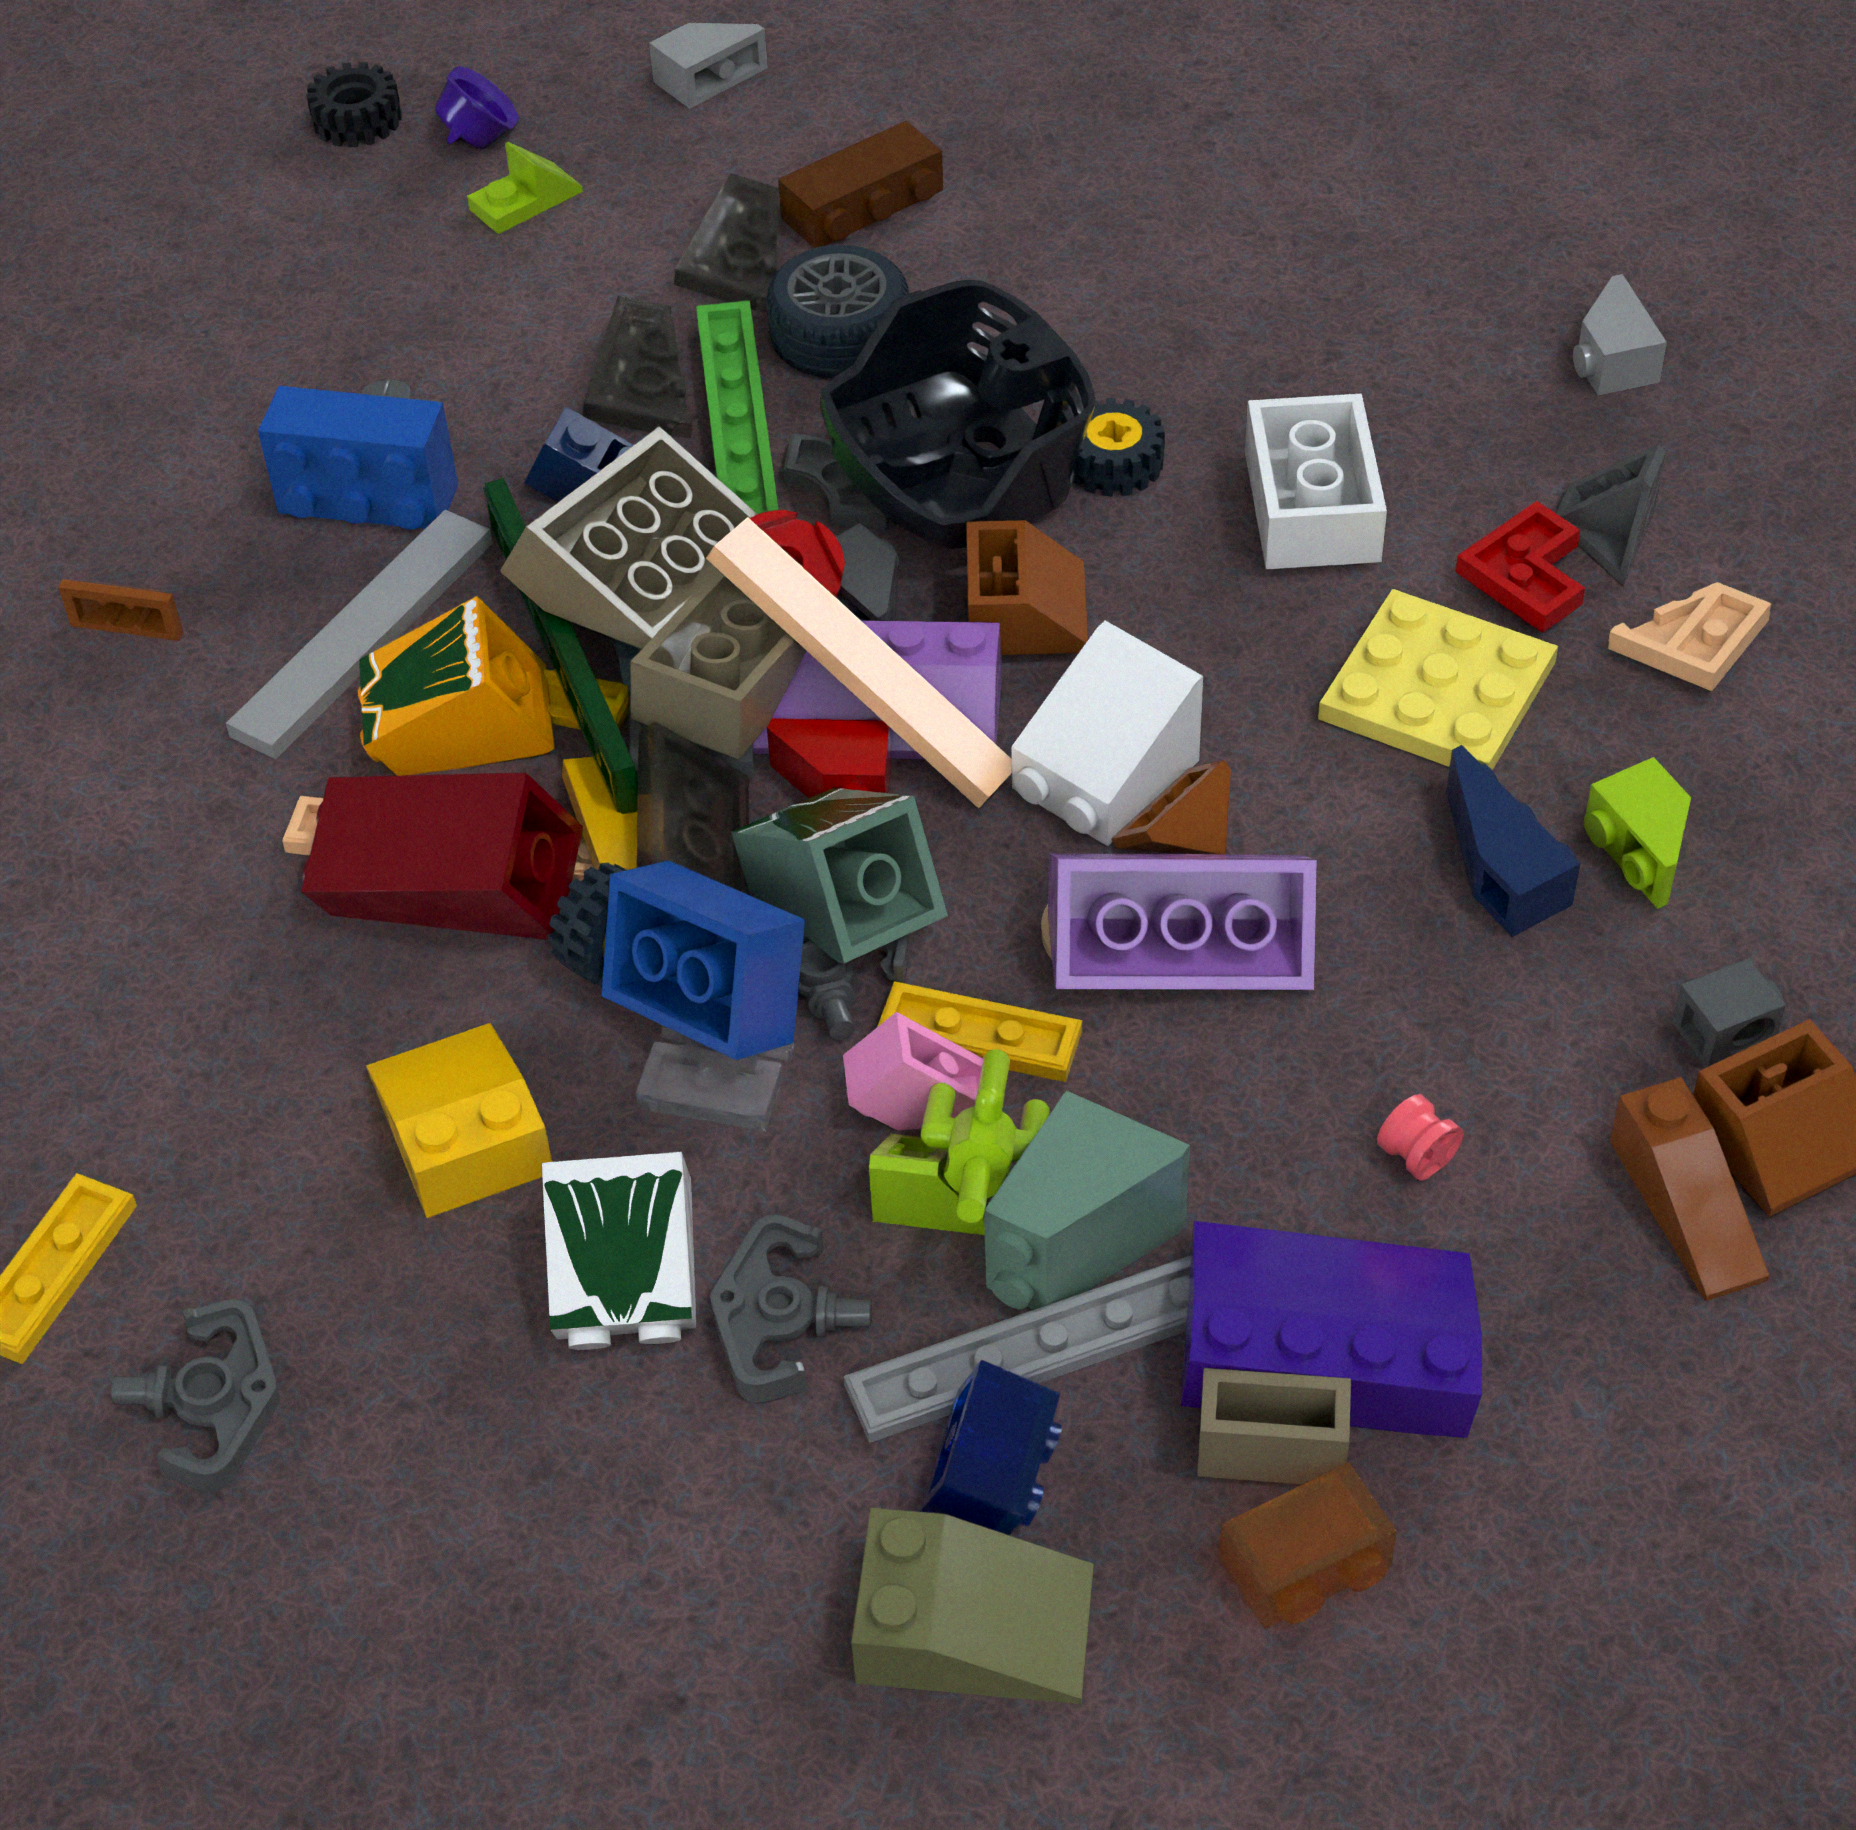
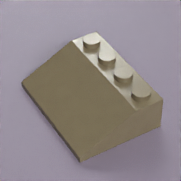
M658 427L527 525L500 572L545 612L643 649L717 569L706 559L713 547L747 517L751 518L757 515V513L661 427Z

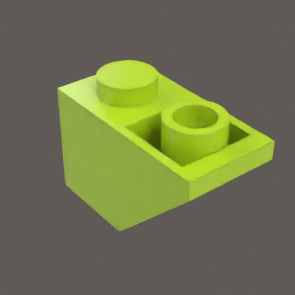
M1652 757L1591 784L1586 815L1584 817V827L1593 844L1603 848L1619 865L1628 883L1633 888L1641 890L1652 904L1659 909L1668 905L1691 797L1662 765Z

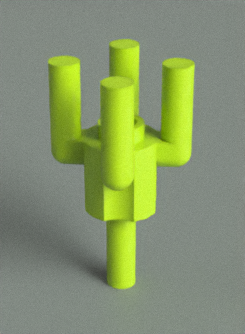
M999 1049L990 1050L983 1057L975 1106L963 1110L955 1118H952L956 1097L955 1090L949 1084L937 1083L929 1090L921 1128V1138L926 1145L948 1150L944 1176L949 1185L959 1193L956 1213L959 1219L966 1223H977L984 1217L987 1198L993 1197L1010 1173L1012 1161L1018 1162L1050 1114L1049 1107L1044 1101L1038 1099L1030 1100L1023 1107L1020 1129H1016L1012 1119L1002 1111L1010 1059L1004 1051Z

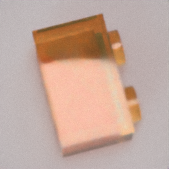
M1347 1462L1221 1524L1219 1560L1262 1627L1266 1629L1282 1620H1286L1289 1624H1296L1310 1618L1321 1609L1325 1599L1349 1587L1354 1592H1360L1377 1584L1385 1577L1389 1567L1392 1566L1397 1531L1351 1464Z

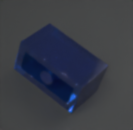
M981 1359L957 1391L920 1512L946 1514L1006 1535H1010L1019 1524L1028 1527L1038 1511L1044 1493V1486L1035 1482L1040 1463L1046 1464L1049 1461L1061 1433L1062 1425L1053 1421L1061 1393Z

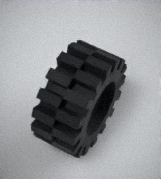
M351 62L342 63V70L337 71L334 66L327 68V76L318 73L313 78L314 83L308 84L306 97L313 130L325 142L332 138V143L335 146L341 147L344 141H348L349 147H358V141L365 140L367 145L374 144L375 136L378 135L384 140L390 136L389 129L396 131L399 127L398 120H402L396 79H393V74L389 70L383 72V67L375 64L369 69L368 62H359L358 68H352Z

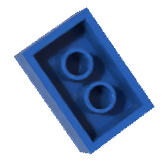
M278 386L258 429L277 511L281 514H290L298 518L318 517L345 520L353 524L365 522L393 525L409 530L417 528L426 529L444 510H449L458 487L443 402Z
M669 860L610 874L601 996L734 1060L792 1044L794 1042L805 919Z

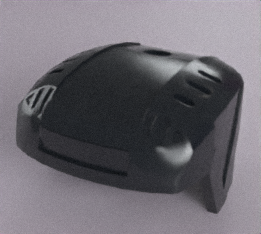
M961 280L925 291L918 290L894 299L857 357L854 365L835 376L822 388L819 405L832 445V454L848 477L869 501L895 525L899 524L922 539H926L944 548L961 549L967 548V522L1026 520L1032 524L1050 511L1056 510L1067 499L1075 477V464L1096 405V400L1089 375L1076 353L1036 311L1020 299L994 285L979 280ZM986 302L1005 311L1015 319L1017 325L1015 326L989 310L979 307V303ZM980 322L1001 334L994 337L972 325ZM974 342L989 349L988 354L985 355L967 346V344ZM907 400L913 404L917 418L912 416ZM1044 400L1038 422L1036 423L1022 407ZM883 411L888 414L893 428L888 426ZM862 425L867 428L870 436L865 434ZM989 442L996 445L999 450H986L976 443Z

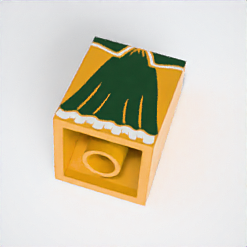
M478 596L359 659L360 687L358 688V697L362 705L363 729L360 732L361 743L366 753L374 761H381L397 776L460 769L544 755L555 749L552 718L548 712L547 705L550 704L548 680L544 675L546 664Z

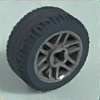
M852 245L817 247L790 259L773 275L767 291L769 335L776 353L779 354V357L784 362L801 372L833 379L854 365L857 357L893 300L909 294L908 285L902 271L887 257L870 249Z

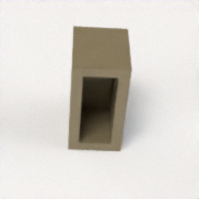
M1204 1368L1197 1476L1343 1487L1350 1437L1351 1379Z

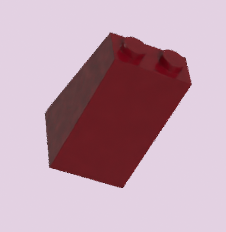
M526 772L328 777L323 802L317 810V827L310 856L303 869L301 893L331 916L548 940V935L555 931L554 928L549 926L551 916L558 915L561 909L556 904L561 895L567 897L570 894L568 886L573 879L583 826Z

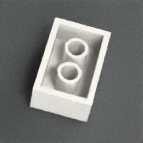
M1362 394L1249 400L1245 456L1265 568L1280 569L1382 562L1387 509Z

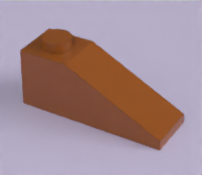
M1682 1077L1621 1095L1618 1101L1610 1144L1703 1299L1708 1301L1768 1281V1270L1715 1130Z

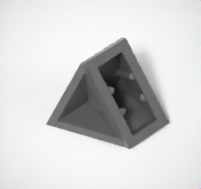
M1660 443L1570 483L1556 513L1581 530L1578 545L1623 587L1655 513L1666 450Z

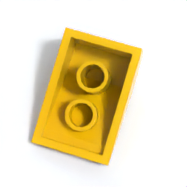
M491 1023L366 1065L426 1218L541 1178L542 1163L552 1162L546 1129L522 1074Z

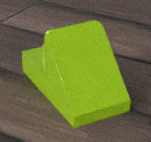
M506 142L505 148L510 175L493 181L488 186L467 195L469 210L497 234H500L583 192L582 185L554 162L515 144Z

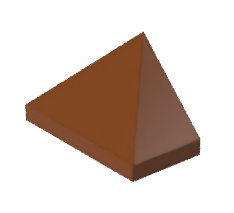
M62 579L58 587L70 625L73 627L180 641L184 633L173 594L145 587Z
M1220 760L1188 768L1111 838L1116 848L1226 855L1231 769L1226 761Z

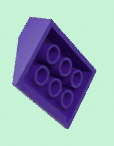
M1194 1221L1180 1406L1201 1408L1204 1368L1350 1378V1426L1421 1435L1468 1437L1482 1397V1330L1470 1253Z

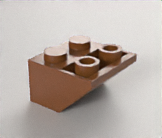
M1026 520L967 522L969 622L1000 623L1001 655L1079 653L1088 641L1084 561Z
M1811 1019L1698 1072L1693 1096L1715 1130L1730 1172L1768 1217L1856 1175V1075L1853 1066Z

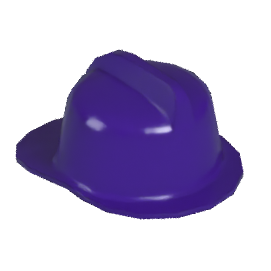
M462 66L455 67L446 77L447 82L435 106L437 116L450 130L446 140L450 145L462 139L476 148L485 149L506 131H511L519 121V116L512 102L496 85L481 74Z

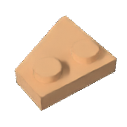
M1716 582L1693 592L1692 596L1688 599L1672 601L1654 609L1653 620L1633 629H1630L1624 622L1614 626L1610 631L1608 649L1713 691L1769 621L1771 603Z

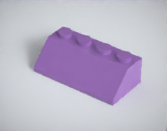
M862 621L996 744L1002 684L1000 623ZM807 651L772 717L883 721ZM766 728L753 742L754 754H769ZM890 728L892 759H924Z
M1049 854L1048 924L1054 987L1056 989L1314 990L1317 860L1303 855Z

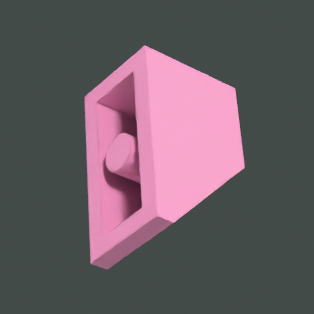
M896 1012L843 1055L849 1106L855 1108L862 1115L872 1117L898 1131L922 1128L930 1088L937 1083H946L952 1086L956 1093L952 1118H955L963 1110L975 1106L983 1058Z

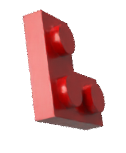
M1536 501L1457 555L1455 572L1531 626L1544 633L1583 605L1585 587L1553 566L1554 563L1578 547L1581 530Z

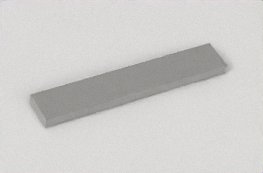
M444 510L226 722L229 737L276 760L360 676L359 659L396 640L493 544L491 530L448 510Z
M1191 1255L845 1375L844 1386L869 1443L1186 1332Z

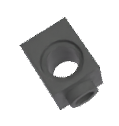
M1748 958L1681 984L1672 1024L1703 1065L1709 1067L1777 1035L1786 1004L1777 985L1770 979H1765Z

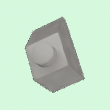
M687 23L649 43L653 82L689 109L768 68L765 29L759 24Z
M1623 274L1611 277L1583 319L1579 345H1576L1573 350V362L1578 376L1581 378L1587 377L1597 395L1660 382L1667 342Z

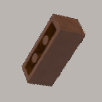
M907 120L778 178L781 219L813 248L825 246L836 240H842L859 229L879 220H885L892 214L921 200L930 199L936 193L943 191L942 150Z

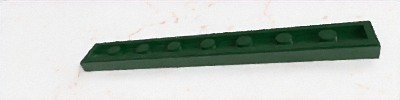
M504 478L485 483L483 491L490 526L506 561L526 526ZM518 588L617 812L626 814L643 810L635 764L570 622L545 612Z

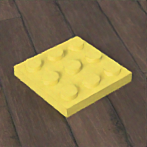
M1392 589L1321 699L1318 720L1450 767L1452 750L1463 745L1480 763L1488 765L1493 770L1556 663L1558 646Z

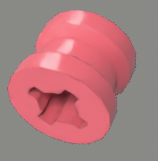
M1418 1094L1404 1100L1386 1118L1379 1130L1377 1144L1391 1156L1400 1155L1406 1160V1170L1416 1179L1422 1181L1428 1179L1449 1163L1461 1146L1464 1133L1463 1129L1452 1120L1439 1119L1435 1115L1434 1105L1423 1095Z

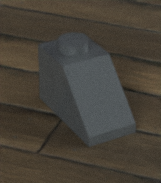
M859 523L836 536L845 559L837 599L861 621H894L898 599V555L887 540L879 539L864 525Z

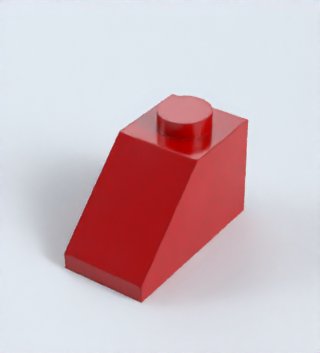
M772 718L766 727L770 766L806 797L811 798L832 788L889 793L892 763L890 727L884 721Z

